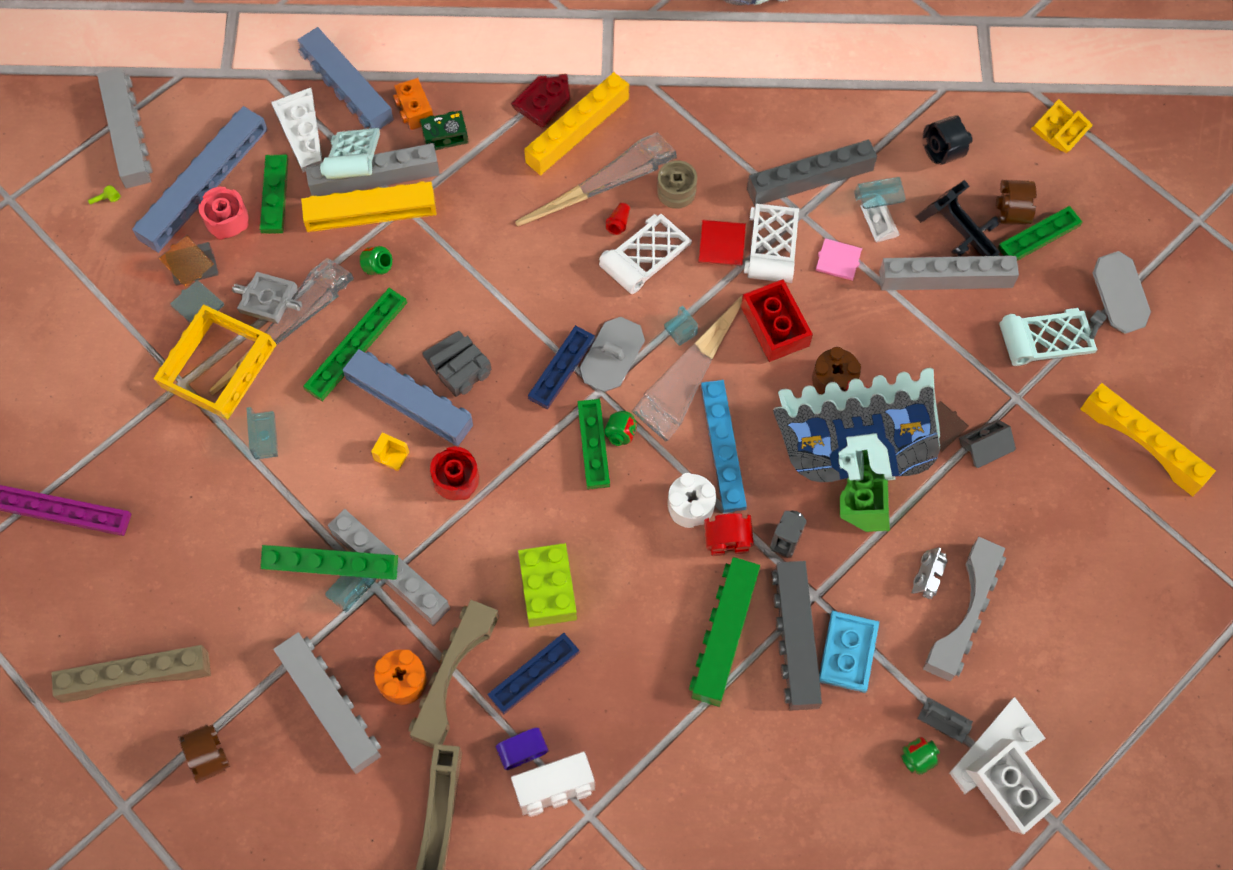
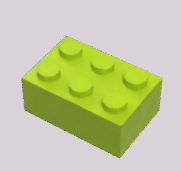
M566 543L518 550L529 627L577 620Z

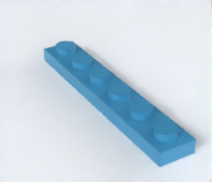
M724 380L702 382L701 390L723 513L746 510V499Z

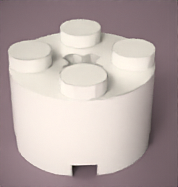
M685 473L676 479L669 489L667 503L673 521L686 528L703 525L704 519H710L714 511L716 501L715 487L706 478L696 474Z

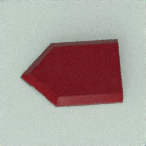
M567 73L554 77L538 76L511 103L512 107L539 127H545L570 101Z

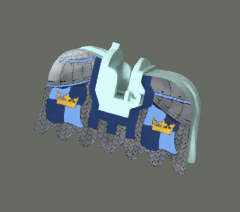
M932 368L923 369L918 381H913L907 372H900L896 377L895 384H889L884 376L878 375L874 377L870 388H866L861 380L853 379L850 381L847 391H842L835 382L828 383L825 393L822 395L818 394L815 387L810 385L803 388L800 398H796L789 389H780L778 391L782 407H775L773 413L782 433L790 462L799 474L811 481L833 482L849 478L850 481L863 480L864 461L862 450L868 451L871 469L878 474H884L885 479H888V481L895 480V476L920 474L928 470L938 458L940 452V428L934 390V369Z

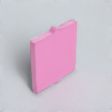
M825 239L822 250L818 253L819 260L815 271L853 281L856 267L860 265L858 260L862 248Z

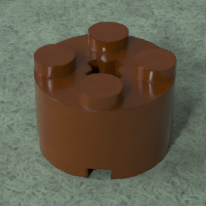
M1001 180V196L996 198V208L1000 209L998 222L1000 224H1031L1036 212V206H1033V198H1037L1035 182L1028 180Z
M833 347L818 357L812 374L813 387H815L818 394L822 395L825 393L826 385L830 382H835L842 391H845L848 381L859 379L861 364L849 351L841 347Z
M206 724L178 736L196 784L226 771L225 768L230 767L223 748L217 749L216 747L221 743L214 725L208 726Z

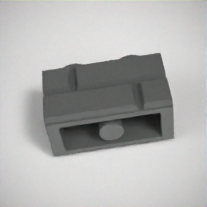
M472 344L438 370L439 379L455 397L460 394L465 395L472 389L474 383L478 380L483 381L490 375L492 370L491 363L475 344Z
M794 510L784 511L770 545L772 551L787 558H792L807 522L801 513Z

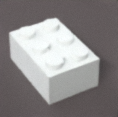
M1001 738L965 769L1008 828L1013 832L1025 834L1061 802L1013 739Z
M585 751L511 777L523 815L528 814L529 817L544 812L543 808L553 805V808L561 807L568 803V799L577 797L578 800L592 795L591 791L595 790V780Z

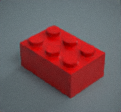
M784 279L743 294L741 308L769 362L810 347L813 333Z

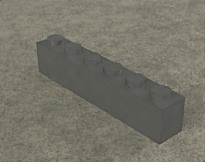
M865 140L751 174L748 178L747 191L755 207L756 204H765L874 170L877 155L870 140Z
M806 561L777 562L775 571H771L772 585H776L777 594H774V607L779 608V617H776L777 632L781 631L782 640L779 641V654L784 655L785 664H781L782 679H786L787 688L784 689L785 704L789 703L790 711L819 709L822 705Z

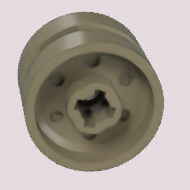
M679 160L664 164L658 173L657 195L659 200L667 207L675 209L684 208L691 204L695 198L697 173L693 166Z

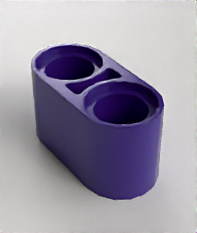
M539 727L513 736L495 746L505 770L521 766L549 752Z

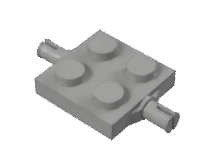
M256 272L253 280L247 286L235 283L232 287L233 293L242 294V300L237 309L245 315L278 324L287 308L297 311L302 308L301 301L292 300L298 286L295 282Z

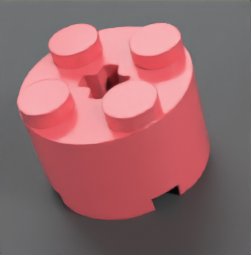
M215 187L203 195V200L201 204L199 203L198 207L199 213L207 230L218 239H225L247 229L248 212L240 194L236 190L226 189V187Z

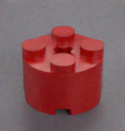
M453 446L446 448V450L437 453L433 457L430 464V473L436 492L449 500L468 499L479 484V471L472 454L462 447Z
M742 513L716 515L715 520L709 522V518L704 519L706 549L711 551L712 556L725 555V551L735 550V554L749 553V548L754 545L751 515L747 514L746 518H742Z

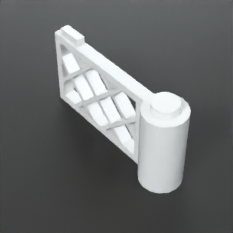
M756 204V207H751L750 220L754 221L750 261L745 260L744 273L748 274V278L768 281L784 279L785 283H792L799 208ZM760 211L769 212L772 217L765 221L759 213ZM784 214L794 215V218L786 223L781 216ZM775 220L782 226L776 231L769 225ZM762 228H765L770 233L765 238H762L758 233ZM785 230L792 236L786 241L779 235ZM772 238H775L780 243L774 249L767 243ZM762 245L769 251L766 254L755 253V250ZM785 248L790 253V257L780 256L777 252Z
M662 214L651 216L646 220L645 227L616 250H606L599 258V266L630 294L636 293L646 280L692 243L689 237ZM661 222L667 228V232L655 231V226ZM642 236L652 237V244H639V239ZM655 237H666L667 245L655 244ZM670 238H679L683 243L680 245H670ZM626 249H636L637 256H627L624 251ZM639 249L652 250V257H639ZM655 250H667V256L664 258L655 257ZM640 262L652 263V268L645 272L640 267Z

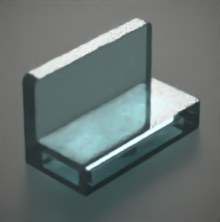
M900 177L860 183L854 192L856 200H861L864 209L903 203L906 200Z
M247 407L249 450L254 459L278 457L274 411L254 413L252 407Z
M341 576L325 595L347 613L378 578Z

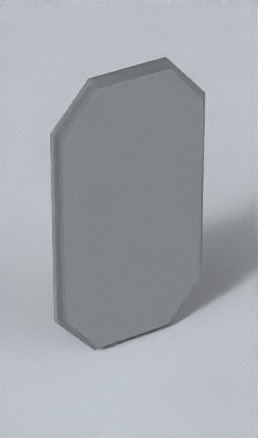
M1120 251L1099 257L1092 274L1110 325L1124 334L1144 328L1151 310L1133 259Z
M622 317L604 323L580 366L585 384L603 392L621 386L645 342L640 325Z

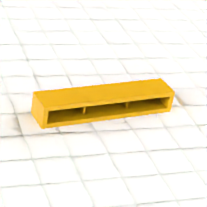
M613 72L524 149L525 163L541 176L629 99V83Z
M422 181L416 184H399L394 187H376L371 190H354L348 193H332L325 196H310L301 199L303 221L307 232L437 215L432 182Z

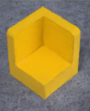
M382 432L371 453L374 461L399 471L409 454L407 443Z

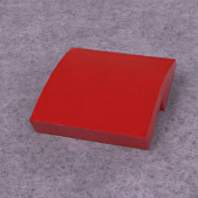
M702 220L699 263L742 266L746 224Z

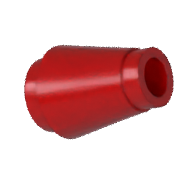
M619 203L607 218L606 229L609 233L620 235L626 230L630 211L628 204Z

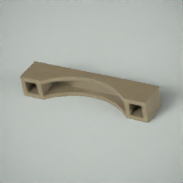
M470 600L468 606L465 605L459 617L461 619L459 627H455L450 635V647L448 650L445 649L440 657L439 663H441V667L431 677L429 685L432 687L428 695L424 694L419 704L421 711L418 718L414 717L409 726L412 740L433 749L434 744L443 745L450 729L447 719L446 698L451 677L458 664L472 649L490 639L499 618L498 610Z
M202 645L55 671L52 672L53 697L62 703L87 699L104 691L133 684L211 676L209 652Z
M434 744L427 813L416 870H445L462 758V751L458 746Z

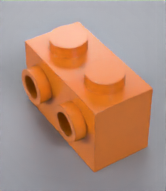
M415 78L394 85L396 94L393 95L396 107L400 106L402 109L400 115L403 123H408L410 130L420 128V119L433 116V112L419 79Z

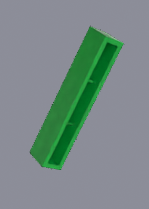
M733 557L731 564L726 563L722 575V577L726 578L725 585H719L716 599L720 600L718 609L713 607L709 619L710 622H713L711 631L706 630L702 643L707 645L705 653H699L696 667H699L700 670L698 676H692L689 690L693 691L692 699L718 707L721 705L760 569L759 564Z

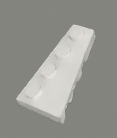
M311 88L271 102L302 171H306L305 167L320 165L322 155Z
M1015 697L949 773L964 794L977 786L965 769L1001 738L1015 740L1024 753L1045 739L1044 735Z

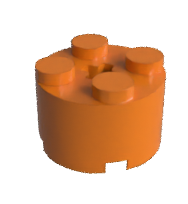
M407 649L390 651L378 660L375 665V683L385 699L398 705H407L420 698L427 684V674L421 660L412 651ZM400 674H403L404 679L402 681L398 679Z

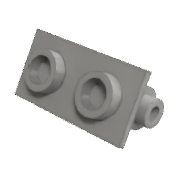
M940 547L927 550L921 558L922 564L913 580L914 587L911 593L923 592V596L928 599H932L936 595L941 580L934 577V574L939 577L942 576L948 561L946 559L947 555L940 552Z

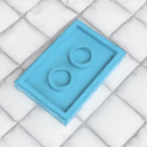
M831 611L819 671L820 683L863 693L867 692L879 621Z

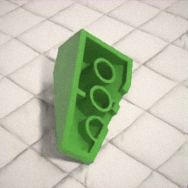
M862 450L864 461L863 480L850 481L849 478L847 479L845 490L840 495V518L866 532L890 531L888 479H885L884 474H878L871 469L868 451Z

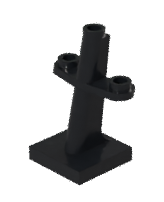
M965 180L946 191L916 215V218L922 223L937 212H940L965 238L951 251L954 255L957 254L958 257L969 250L967 246L969 243L981 256H999V250L983 233L986 229L990 232L1000 224L997 221L999 218L994 216L981 227H978L958 203V196L970 187Z

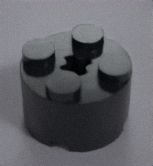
M958 115L928 124L923 131V139H927V145H924L925 151L935 164L941 163L940 165L965 157L969 151V144L973 141L971 133L966 130Z

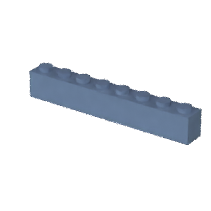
M244 106L236 112L227 125L219 130L218 135L211 142L207 143L199 156L192 160L190 166L179 174L171 187L164 191L162 197L151 205L144 217L136 222L132 230L137 239L159 253L198 209L199 203L201 204L203 200V195L210 189L217 187L265 134L267 127L264 118Z

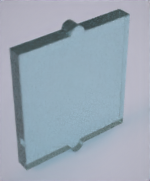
M197 280L188 289L182 290V294L170 305L191 323L194 315L199 312L203 304L217 311L225 304Z

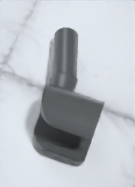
M1099 310L1090 318V321L1095 324L1090 333V339L1095 338L1098 329L1107 318Z

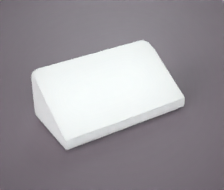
M880 195L860 205L875 242L899 236L889 209Z

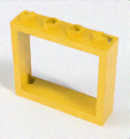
M203 304L199 312L194 315L188 328L183 331L180 340L171 349L168 358L159 367V371L153 379L163 389L228 420L277 344L269 334ZM213 323L255 342L215 403L173 384Z

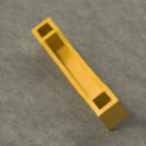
M1103 383L1095 389L1080 408L1097 423L1118 430L1142 445L1162 464L1173 482L1192 497L1216 472L1211 466Z

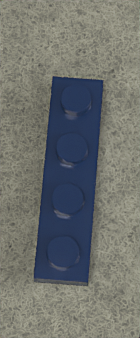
M575 325L528 394V399L548 410L595 340V335Z
M562 633L488 693V697L503 715L506 714L578 655L580 650L565 633Z

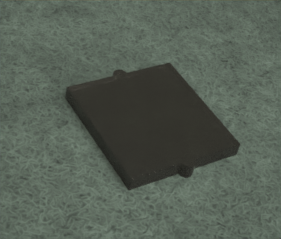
M940 401L937 404L940 428V452L942 453L969 425L957 416L956 411H952Z

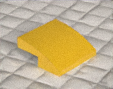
M1058 99L1031 129L1053 147L1068 153L1093 125L1079 111L1073 113Z

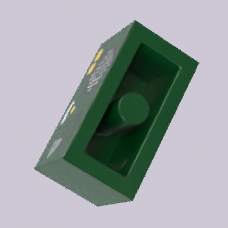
M462 110L420 119L425 145L434 143L435 150L469 143Z

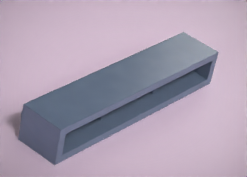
M319 27L297 39L300 47L298 52L304 60H309L314 72L322 75V79L328 87L332 86L338 99L346 102L348 110L358 116L364 128L381 129L394 120L391 107Z
M358 349L343 369L346 380L457 447L473 427L472 416L466 409L462 407L458 409L446 397H438L426 385L420 386L409 375H401L396 372V369L391 364L381 363L370 352L365 353Z

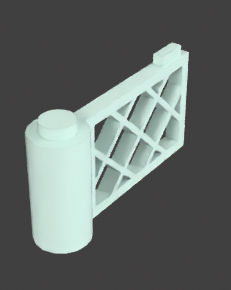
M379 128L343 131L333 135L331 139L333 146L329 157H325L324 161L320 163L321 174L325 175L328 180L372 175V159L380 136Z
M1079 308L1066 309L1065 313L1021 318L1015 314L1004 316L999 325L1012 365L1021 366L1031 361L1095 353L1097 347L1094 339L1089 338L1091 330L1085 312L1079 311ZM1079 318L1082 326L1080 330L1069 324L1070 319ZM1055 321L1063 327L1057 332L1048 326L1049 322ZM1028 324H1035L1042 330L1037 335L1030 330ZM1065 328L1076 334L1073 341L1061 334ZM1044 330L1056 337L1052 344L1040 337ZM1081 337L1087 341L1088 347L1083 348L1076 344L1077 338ZM1059 339L1069 347L1067 350H1061L1054 344ZM1036 342L1047 347V352L1037 353Z

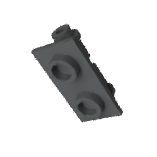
M929 697L917 718L960 743H963L966 735L969 734L973 721Z

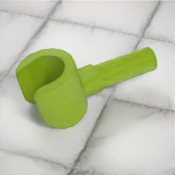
M109 185L104 188V193L89 199L88 202L91 205L106 198L111 202H116L120 199L121 195L113 186Z

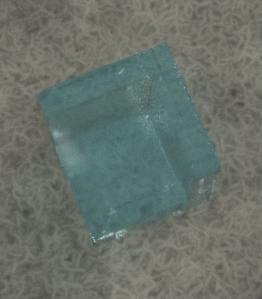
M684 306L678 308V316L665 323L664 328L680 346L697 335L698 323Z

